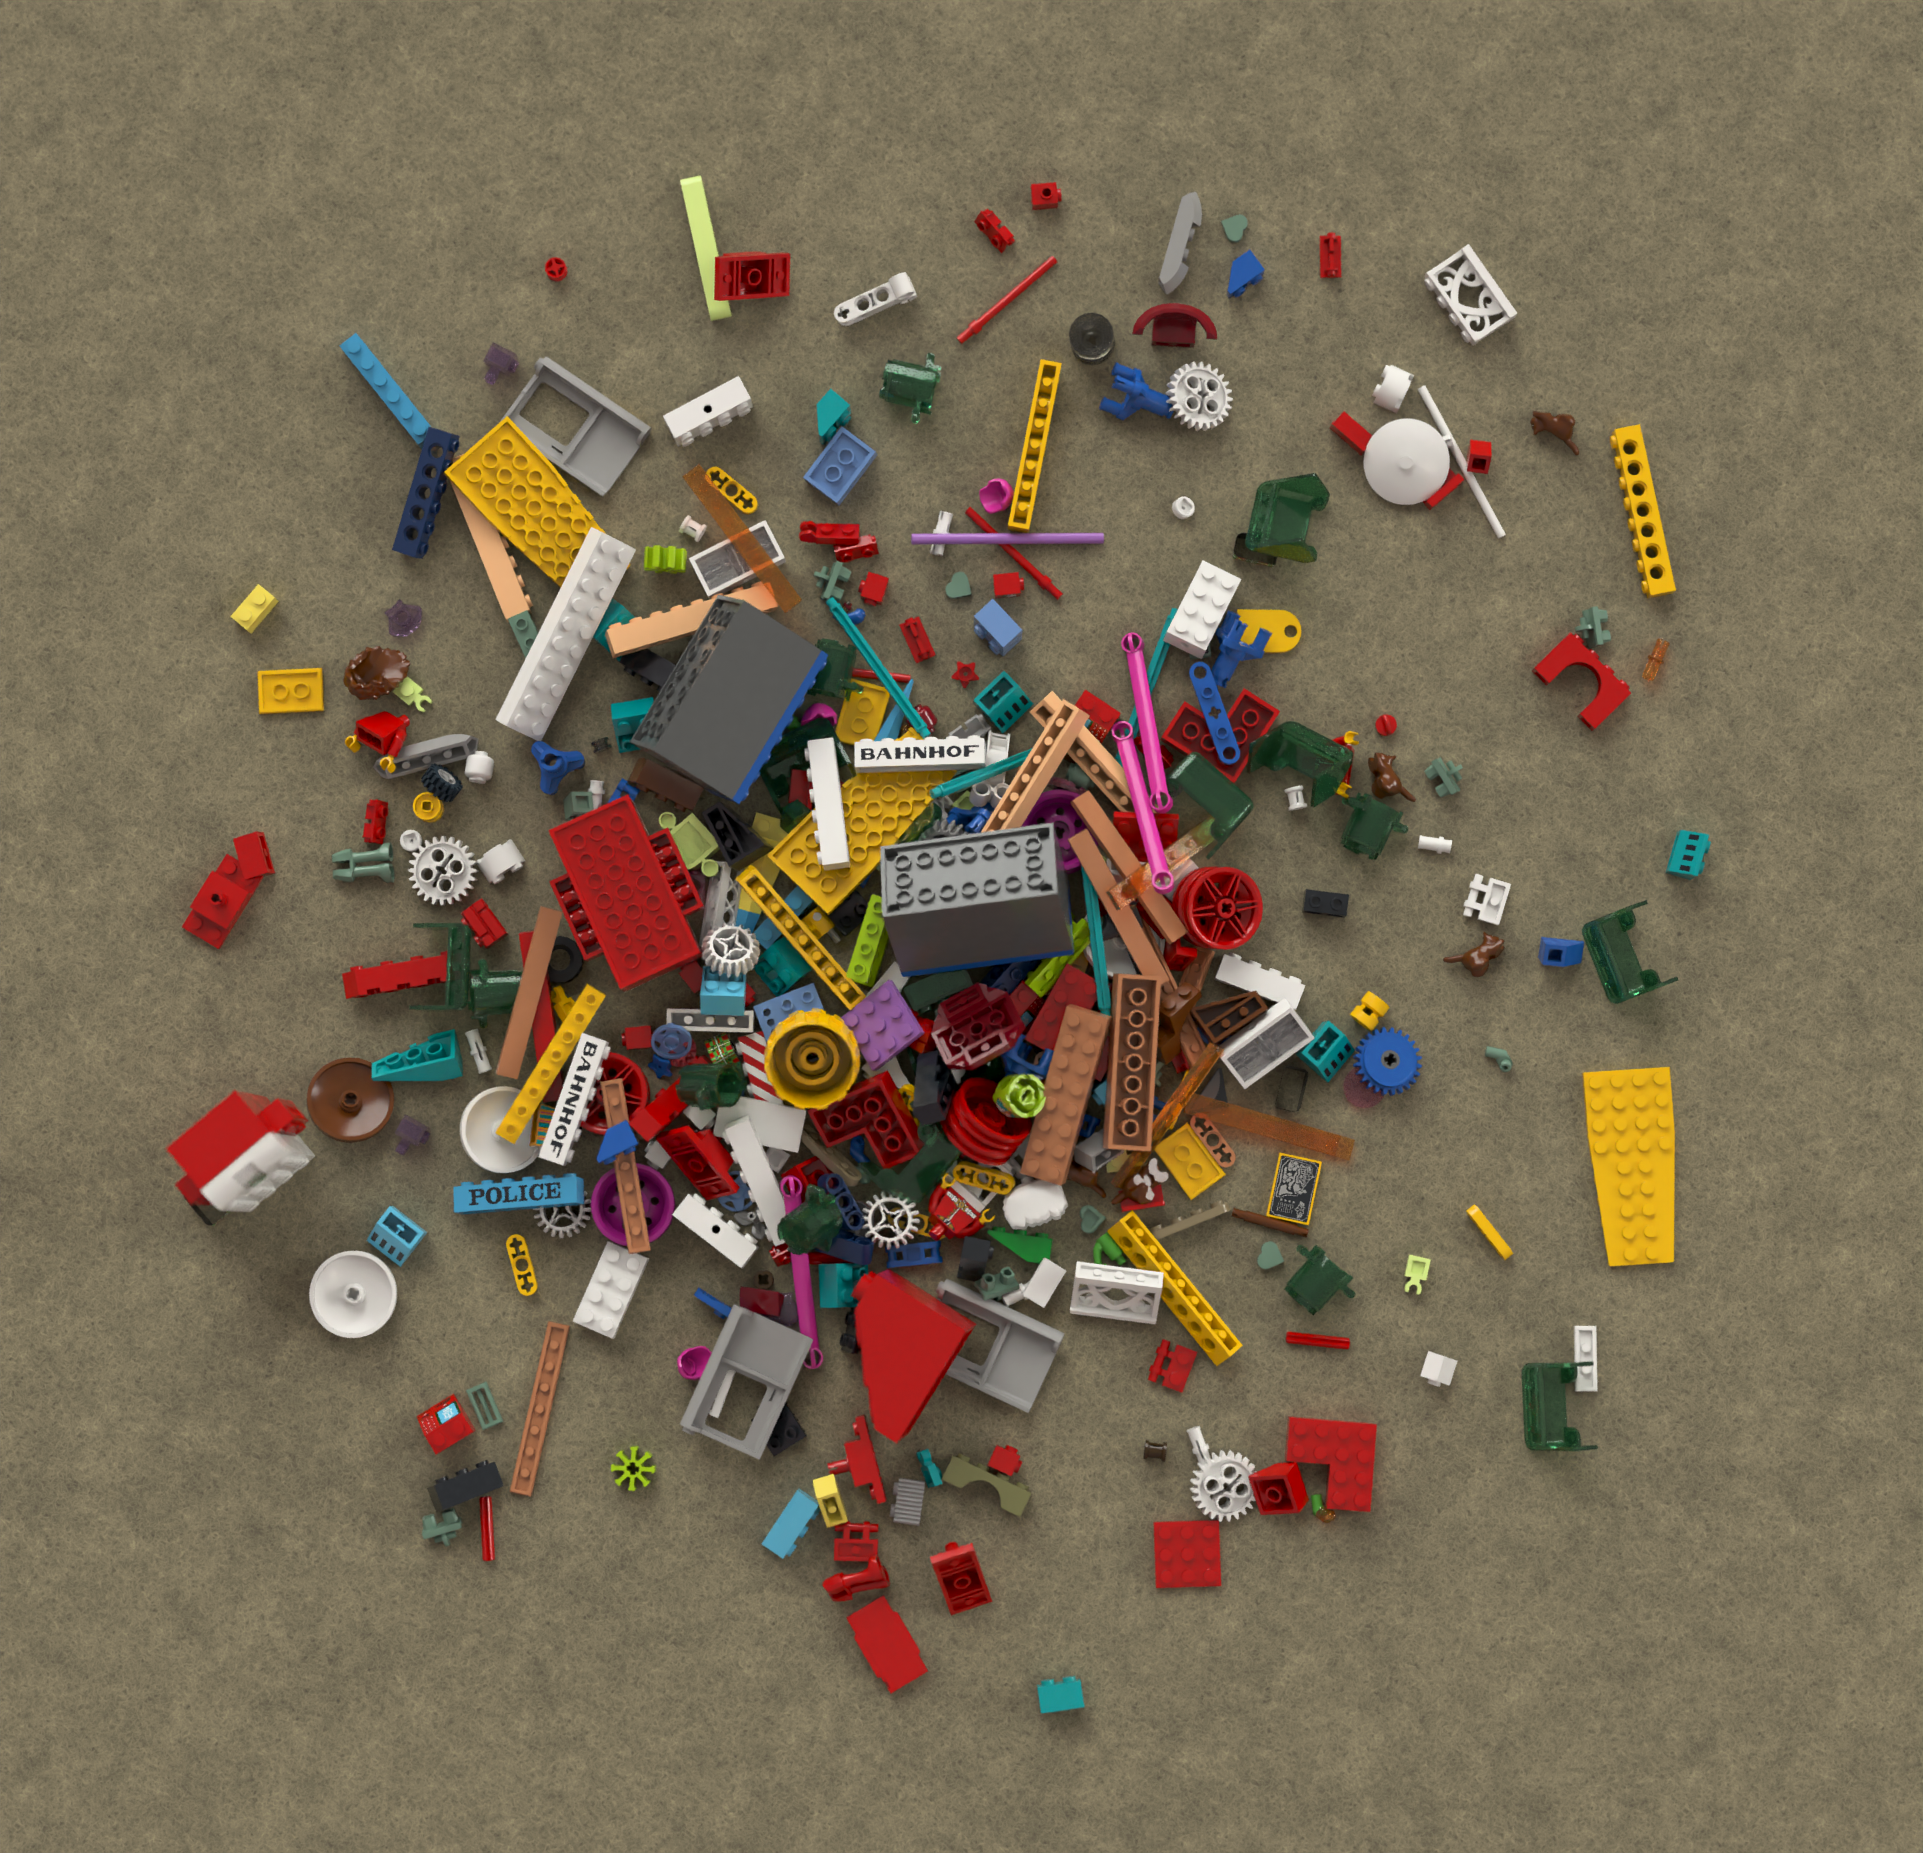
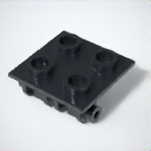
M855 889L830 915L826 912L824 913L840 930L841 934L848 936L863 922L868 903Z
M851 1308V1311L847 1312L845 1317L847 1327L845 1333L841 1335L840 1346H842L841 1350L858 1354V1351L861 1349L857 1343L855 1309Z
M785 1402L766 1444L773 1456L778 1455L807 1436L805 1430L798 1423V1419L795 1418V1414L788 1407L787 1402Z

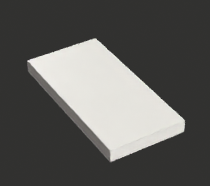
M721 1093L713 1134L724 1138L722 1132H725V1124L749 1115L762 1146L798 1153L807 1109L801 1110L792 1106Z

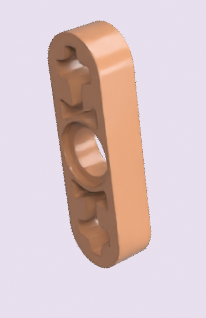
M1203 1113L1193 1115L1190 1119V1126L1218 1165L1221 1167L1233 1165L1235 1153L1207 1115ZM1195 1118H1204L1205 1122L1203 1124L1205 1128L1208 1129L1211 1126L1213 1130L1208 1131L1202 1137L1200 1133L1204 1131L1200 1126L1197 1128L1194 1126L1196 1123ZM1210 1134H1215L1219 1138L1218 1144L1214 1147L1209 1146L1206 1142V1138ZM1222 1143L1225 1145L1222 1151L1225 1154H1231L1228 1164L1227 1162L1220 1161L1222 1156L1219 1151L1216 1155L1213 1153V1150L1218 1149Z

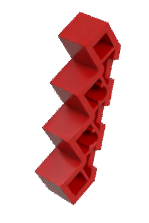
M453 950L440 952L441 956L423 958V955L410 957L411 961L399 963L384 961L380 962V966L364 969L363 966L350 967V972L342 973L346 999L363 998L374 994L392 993L404 989L421 988L466 979L463 954H454Z

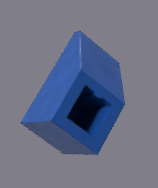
M1248 250L1232 262L1227 297L1229 299L1233 296L1235 298L1239 297L1246 291L1245 287L1250 284L1254 286L1263 279L1262 275H1264L1265 269L1251 250Z
M1541 937L1538 958L1542 965L1566 967L1579 964L1582 960L1584 941Z
M627 1120L606 1130L597 1156L599 1164L604 1162L607 1165L617 1160L615 1156L622 1152L624 1155H628L636 1151L635 1146L639 1145Z

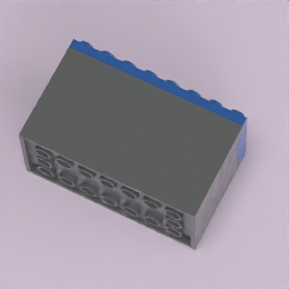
M718 595L630 743L692 782L702 786L713 795L740 804L748 796L750 785L758 779L760 775L759 770L762 765L766 764L770 759V752L774 745L776 746L781 741V733L784 728L791 724L796 708L803 704L805 693L815 684L817 673L825 667L828 654L745 600Z
M1053 823L880 846L882 918L902 977L1074 955L1070 884Z

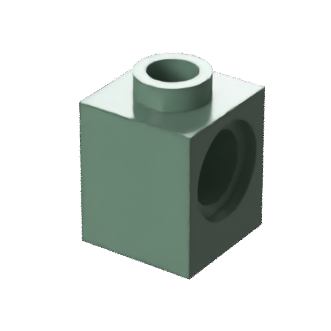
M570 792L563 799L565 820H572L594 810L592 792Z

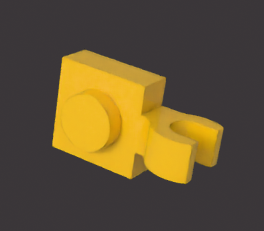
M559 985L553 988L554 991H551L552 1001L556 1003L553 1007L563 1022L575 1002L572 997H566L563 988Z

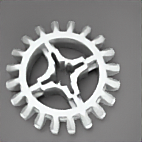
M724 922L722 928L716 925L714 930H709L708 936H705L703 939L701 950L706 967L711 966L712 972L718 970L719 976L726 973L728 978L731 974L738 978L740 972L746 975L747 970H752L754 964H757L760 955L759 940H756L755 933L750 934V928L744 930L742 924L736 927L734 922H732L731 926H727Z
M890 1190L889 1197H886V1193L882 1191V1199L879 1200L878 1196L874 1195L873 1198L876 1201L874 1204L869 1200L867 1201V1204L871 1206L870 1210L863 1208L862 1211L868 1213V1217L864 1216V1221H868V1224L863 1225L862 1229H870L865 1236L870 1237L873 1234L872 1242L874 1241L875 1243L879 1239L878 1246L880 1248L883 1247L884 1242H887V1249H891L894 1242L895 1247L898 1249L900 1248L898 1241L901 1240L904 1245H907L908 1242L905 1237L908 1236L910 1239H913L914 1236L909 1232L911 1230L918 1231V1228L914 1227L913 1223H920V1220L913 1219V1216L918 1215L919 1211H911L915 1207V1203L907 1205L906 1203L910 1198L906 1196L902 1201L901 1192H898L895 1198L893 1190ZM896 1202L902 1205L903 1208L890 1212L884 1203ZM879 1208L882 1213V1220L876 1226H873V1215L876 1209ZM884 1210L887 1214H890V1216H892L893 1214L896 1216V1218L894 1219V1225L897 1229H895L893 1225L890 1226V1224H884L885 1221H887V1215L885 1214ZM907 1213L908 1224L904 1232H902L898 1222ZM885 1228H891L897 1237L886 1238L877 1232Z
M591 1199L584 1200V1203H591ZM580 1205L579 1216L575 1215L571 1206H566L565 1208L569 1214L562 1213V1215H559L560 1209L558 1207H553L554 1213L550 1220L546 1216L545 1208L533 1209L540 1210V1214L534 1215L535 1219L542 1218V1221L537 1225L540 1227L546 1224L547 1226L543 1231L547 1233L551 1228L552 1237H555L557 1231H559L560 1238H564L565 1231L568 1237H572V1229L579 1234L580 1229L577 1226L580 1225L585 1228L587 1225L582 1222L583 1218L586 1220L591 1218L585 1215V1211L591 1212V1208H586L585 1205ZM564 1216L574 1222L567 1227L555 1226L556 1222Z

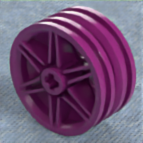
M1056 789L1046 791L1040 795L1021 827L1038 825L1037 819L1044 818V824L1053 823L1055 830L1063 831L1062 839L1058 837L1057 839L1066 873L1069 875L1081 870V864L1067 839L1085 829L1089 831V829L1070 804L1072 800L1080 795L1069 790ZM1058 808H1062L1064 810V814L1057 815L1056 810ZM1080 820L1082 822V826L1076 827L1074 825V821ZM1089 831V833H1090V835H1091L1093 841L1095 842L1096 846L1098 847V842L1096 841V839L1094 838V836H1093V835L1091 834V832Z
M636 1163L639 1181L642 1180L645 1183L644 1188L641 1189L645 1218L649 1217L652 1220V1224L647 1226L649 1243H652L659 1239L671 1225L674 1218L672 1214L675 1212V1197L670 1184L658 1171L649 1166ZM612 1168L601 1177L594 1188L591 1199V1211L598 1229L608 1239L627 1246L625 1230L622 1228L624 1222L619 1193L615 1190L617 1186L615 1168ZM652 1197H657L659 1199V1203L657 1205L651 1204ZM610 1205L616 1207V1212L613 1214L608 1211Z

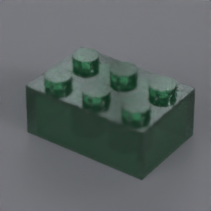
M961 969L933 974L903 989L911 1008L921 1016L932 1011V1006L940 1004L971 987L973 983L967 970Z

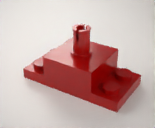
M754 251L723 253V256L715 257L714 300L726 301L789 296L790 253Z
M226 854L216 872L211 871L190 906L192 911L182 925V928L220 950L264 878V875L245 880L239 860Z
M688 1125L659 1133L656 1137L657 1142L706 1201L737 1193L740 1187L727 1173L734 1160L720 1143L722 1137H717L713 1134L714 1129L695 1133Z
M865 1414L855 1418L856 1422L852 1423L855 1436L860 1435V1438L844 1443L846 1459L827 1463L828 1469L838 1468L830 1470V1475L850 1472L855 1487L872 1483L869 1487L872 1500L876 1499L877 1504L886 1502L887 1497Z
M949 1542L945 1545L946 1552L930 1557L951 1615L992 1602L973 1543L959 1547L956 1542Z

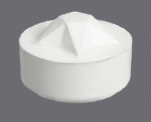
M1180 497L1174 501L1172 510L1179 519H1186L1194 513L1195 506L1190 498Z
M407 830L400 837V844L406 851L415 852L419 849V845L422 846V837L415 830Z

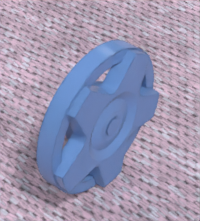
M668 1023L658 1027L653 1032L651 1038V1046L655 1053L666 1059L684 1057L688 1054L692 1045L690 1032L679 1025H675V1023ZM655 1041L660 1043L659 1048L657 1047ZM688 1042V1046L685 1048L683 1043Z
M739 1171L729 1172L730 1176L738 1175L734 1181L740 1188L736 1194L720 1197L718 1201L724 1208L730 1211L739 1212L746 1210L753 1204L750 1200L744 1206V1200L750 1198L748 1191L751 1189L747 1186V1183H743ZM732 1202L735 1208L729 1207L725 1203Z

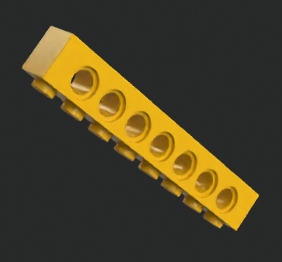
M1040 360L1008 522V530L1029 533L1062 363Z
M1638 424L1615 429L1612 432V436H1610V445L1612 449L1615 448L1617 455L1614 457L1616 469H1620L1619 486L1621 490H1624L1626 497L1623 498V505L1625 511L1628 510L1630 519L1627 522L1629 531H1633L1634 539L1632 540L1633 550L1638 552L1639 560L1636 561L1638 572L1642 573L1644 580L1641 581L1642 592L1647 594V599L1673 594L1676 588L1641 426ZM1623 446H1631L1633 454H1626ZM1628 466H1634L1638 474L1631 475L1628 472ZM1632 487H1639L1642 490V495H1634ZM1638 507L1646 510L1647 514L1645 517L1637 514ZM1641 529H1649L1651 537H1644ZM1646 549L1654 550L1655 558H1649L1646 555ZM1650 570H1657L1660 573V578H1652Z
M750 865L735 878L738 884L847 1009L852 1010L866 997L854 981L846 976L847 973L755 867Z
M588 983L585 985L498 1126L496 1134L515 1144L606 994Z
M1133 1210L1107 1230L1137 1269L1163 1272L1161 1299L1216 1366L1231 1357L1243 1346Z

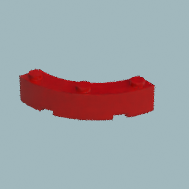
M705 1054L700 1057L696 1055L688 1063L690 1068L667 1090L662 1088L654 1096L656 1099L643 1109L639 1107L631 1115L633 1119L629 1124L647 1142L681 1115L694 1101L692 1097L698 1091L700 1093L705 1091L720 1076L713 1062Z

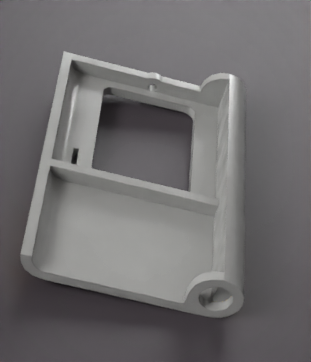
M547 356L543 359L539 358L534 365V369H536L534 376L502 420L508 416L547 459L604 497L647 439L652 428ZM541 383H546L589 413V417L567 446L562 445L520 416L521 410Z
M946 1279L945 1282L940 1281L936 1289V1293L939 1294L938 1300L984 1319L1000 1329L984 1365H977L957 1355L946 1375L1029 1413L1065 1333L992 1299L984 1301L981 1294L949 1279Z
M734 1304L680 1422V1425L683 1426L682 1430L691 1435H694L695 1432L701 1433L760 1460L813 1339ZM729 1370H734L767 1386L766 1393L744 1440H738L707 1426L705 1423L721 1384Z

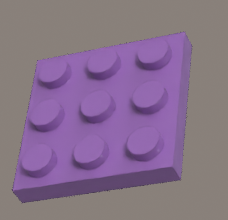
M892 980L886 981L841 1017L845 1025L853 1031L858 1047L872 1071L880 1069L925 1033Z

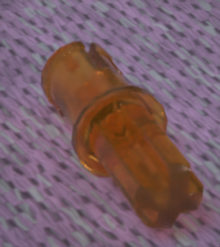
M1657 639L1651 655H1648L1647 658L1649 660L1642 674L1645 680L1653 681L1660 665H1663V658L1670 646V643L1666 640L1662 645L1663 639Z

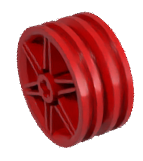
M1202 867L1193 870L1180 881L1173 895L1172 909L1188 931L1182 936L1185 940L1201 948L1226 950L1245 944L1256 933L1262 919L1263 902L1256 883L1245 872L1232 867ZM1216 882L1219 884V888H1218V889H1217L1216 886L1214 885V883H1216ZM1235 912L1240 914L1239 919L1236 915H1234ZM1200 918L1205 921L1204 925H1201Z
M612 1052L609 1053L607 1060L603 1059L601 1067L604 1068L600 1080L596 1079L593 1087L596 1088L595 1096L586 1107L589 1109L588 1116L585 1122L581 1121L580 1124L584 1129L600 1135H605L608 1129L607 1119H600L598 1116L600 1111H605L600 1082L622 1078L623 1086L628 1083L632 1085L630 1092H626L624 1089L629 1122L633 1119L631 1115L639 1107L643 1109L650 1102V1087L642 1069L629 1058ZM610 1069L616 1070L617 1074L615 1077L609 1076Z
M971 1078L966 1080L954 1095L946 1119L941 1121L942 1128L953 1145L971 1159L992 1166L1005 1164L1029 1135L1032 1128L1031 1118H1011L1002 1114L997 1104L992 1101L998 1083L984 1078Z

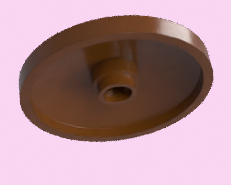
M359 1058L334 1060L324 1065L310 1082L307 1092L309 1116L317 1129L333 1140L346 1143L368 1140L377 1135L391 1118L394 1107V1092L391 1082L373 1081L372 1063Z

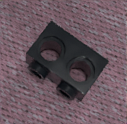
M1306 889L1304 891L1302 913L1345 918L1347 916L1349 895Z

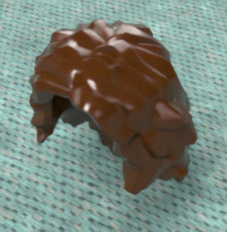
M380 646L375 648L366 647L364 651L349 661V665L345 668L344 685L359 700H377L380 696L388 695L393 689L398 688L399 683H402L407 677L410 661L406 660L407 656L399 650L382 649Z

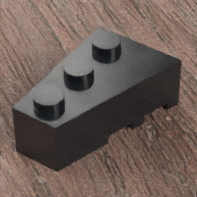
M649 649L623 655L619 661L625 667L623 671L633 677L635 674L640 676V681L650 687L653 684L658 687L656 690L659 692L676 666Z
M717 802L702 812L729 867L740 871L774 849L730 806Z
M939 1050L917 1056L913 1114L915 1118H918L921 1126L946 1119L958 1085Z
M965 1236L957 1273L958 1279L974 1282L982 1279L987 1259H992L994 1246H990L991 1241Z
M488 1460L477 1463L475 1464L476 1469L468 1471L467 1468L455 1472L456 1477L449 1480L447 1476L435 1480L436 1485L427 1488L435 1511H443L503 1487L504 1484L495 1461L488 1463Z

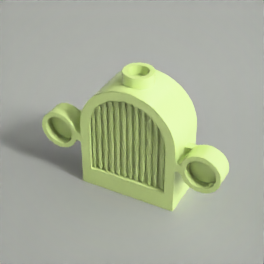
M662 813L659 817V824L663 829L668 827L671 830V834L688 871L692 872L701 867L705 876H716L719 873V865L710 858L720 848L714 836L693 813L678 825L673 813Z

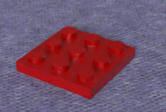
M1114 812L1113 825L1138 861L1149 863L1135 812ZM1153 813L1169 867L1176 858L1179 814Z
M1219 1520L1153 1522L1156 1588L1221 1586Z

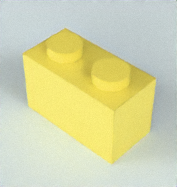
M258 584L230 617L248 632L252 633L279 601Z
M834 1474L814 1479L813 1484L816 1498L827 1528L848 1522L844 1502Z

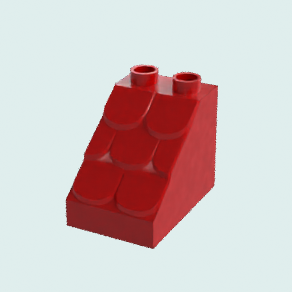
M888 1268L878 1274L870 1271L868 1275L864 1274L851 1296L860 1301L855 1309L856 1335L858 1346L862 1352L863 1384L868 1388L871 1421L876 1431L893 1442L898 1443L910 1433L975 1328L976 1323Z

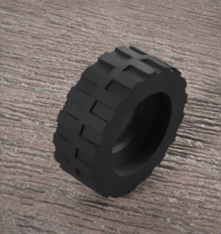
M556 936L552 952L557 949L567 951L570 955V964L564 970H555L549 963V981L556 984H565L578 977L583 969L584 958L575 941L568 937Z

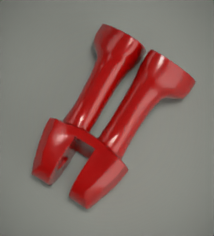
M877 1554L868 1558L867 1569L846 1575L840 1572L825 1579L823 1582L824 1589L829 1593L832 1601L835 1602L853 1600L852 1594L860 1591L883 1589L890 1586L888 1572L885 1566L881 1565Z

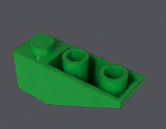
M994 1226L992 1230L987 1232L1027 1262L1041 1263L1044 1258L1050 1260L1052 1239L1048 1238V1234L1036 1232L1035 1236H1028L1027 1231L1014 1229V1234L1006 1233V1228Z

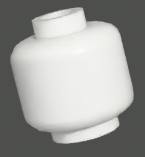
M475 751V754L467 757L465 776L469 778L470 782L485 784L487 780L492 778L494 760L488 757L487 752Z

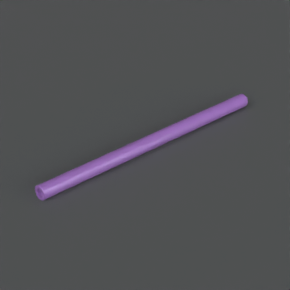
M1103 533L911 534V544L1104 543Z

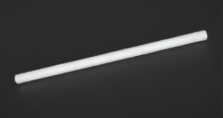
M1426 386L1420 387L1418 391L1442 436L1450 434L1454 447L1449 449L1498 539L1505 536L1506 534L1472 472H1467V462Z

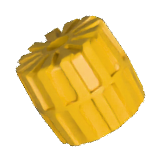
M812 1008L808 1012L797 1010L789 1014L784 1021L778 1023L770 1034L765 1048L764 1068L768 1081L771 1082L775 1094L781 1100L785 1099L794 1104L795 1108L801 1110L805 1108L822 1110L826 1109L829 1104L836 1100L841 1101L847 1095L859 1072L860 1052L853 1031L845 1025L841 1017L836 1014L833 1016L826 1014V1011L820 1008ZM814 1052L819 1058L815 1062H810L806 1058L807 1054Z

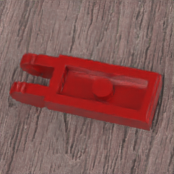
M803 521L800 524L799 540L805 543L859 544L860 524H816L813 521Z

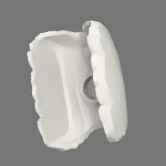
M1033 1177L1022 1179V1184L1017 1185L1004 1196V1206L1002 1208L1005 1212L1004 1217L1013 1230H1026L1027 1226H1041L1043 1223L1047 1224L1051 1219L1059 1220L1061 1215L1065 1214V1209L1068 1207L1062 1186L1041 1179L1034 1180Z

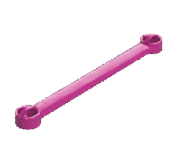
M1128 633L1123 637L1121 646L1127 656L1151 790L1149 803L1157 813L1162 814L1172 808L1173 800L1168 794L1143 656L1145 643L1137 633ZM1133 638L1140 640L1139 646L1136 649L1133 645ZM1127 643H1129L1130 650H1127ZM1161 795H1165L1168 797V802L1164 807L1162 805ZM1156 799H1157V804H1158V807H1159V808H1156V807H1155V800H1156Z
M1119 721L1112 727V738L1117 744L1152 873V885L1157 893L1167 894L1173 890L1174 878L1169 872L1153 810L1149 803V795L1133 740V728L1130 723ZM1123 728H1127L1128 730H1130V733L1127 737H1125ZM1118 729L1120 731L1121 738L1115 735V732ZM1164 877H1168L1171 880L1167 887ZM1158 878L1160 879L1161 887H1158L1155 883Z
M789 1175L781 1180L780 1190L784 1197L799 1327L801 1334L813 1339L809 1348L811 1365L806 1364L805 1360L803 1364L809 1369H815L822 1364L823 1354L819 1349L801 1201L802 1183L797 1177ZM793 1179H795L798 1183V1190L796 1193L794 1189ZM787 1180H789L790 1195L786 1194L783 1190V1185ZM814 1350H816L819 1354V1360L817 1363L815 1361Z

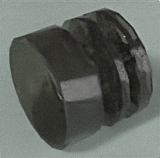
M1086 313L1076 318L1072 323L1069 339L1075 357L1088 365H1097L1108 360L1115 348L1113 327L1109 320L1101 314ZM1090 338H1094V340H1096L1095 345L1091 344Z

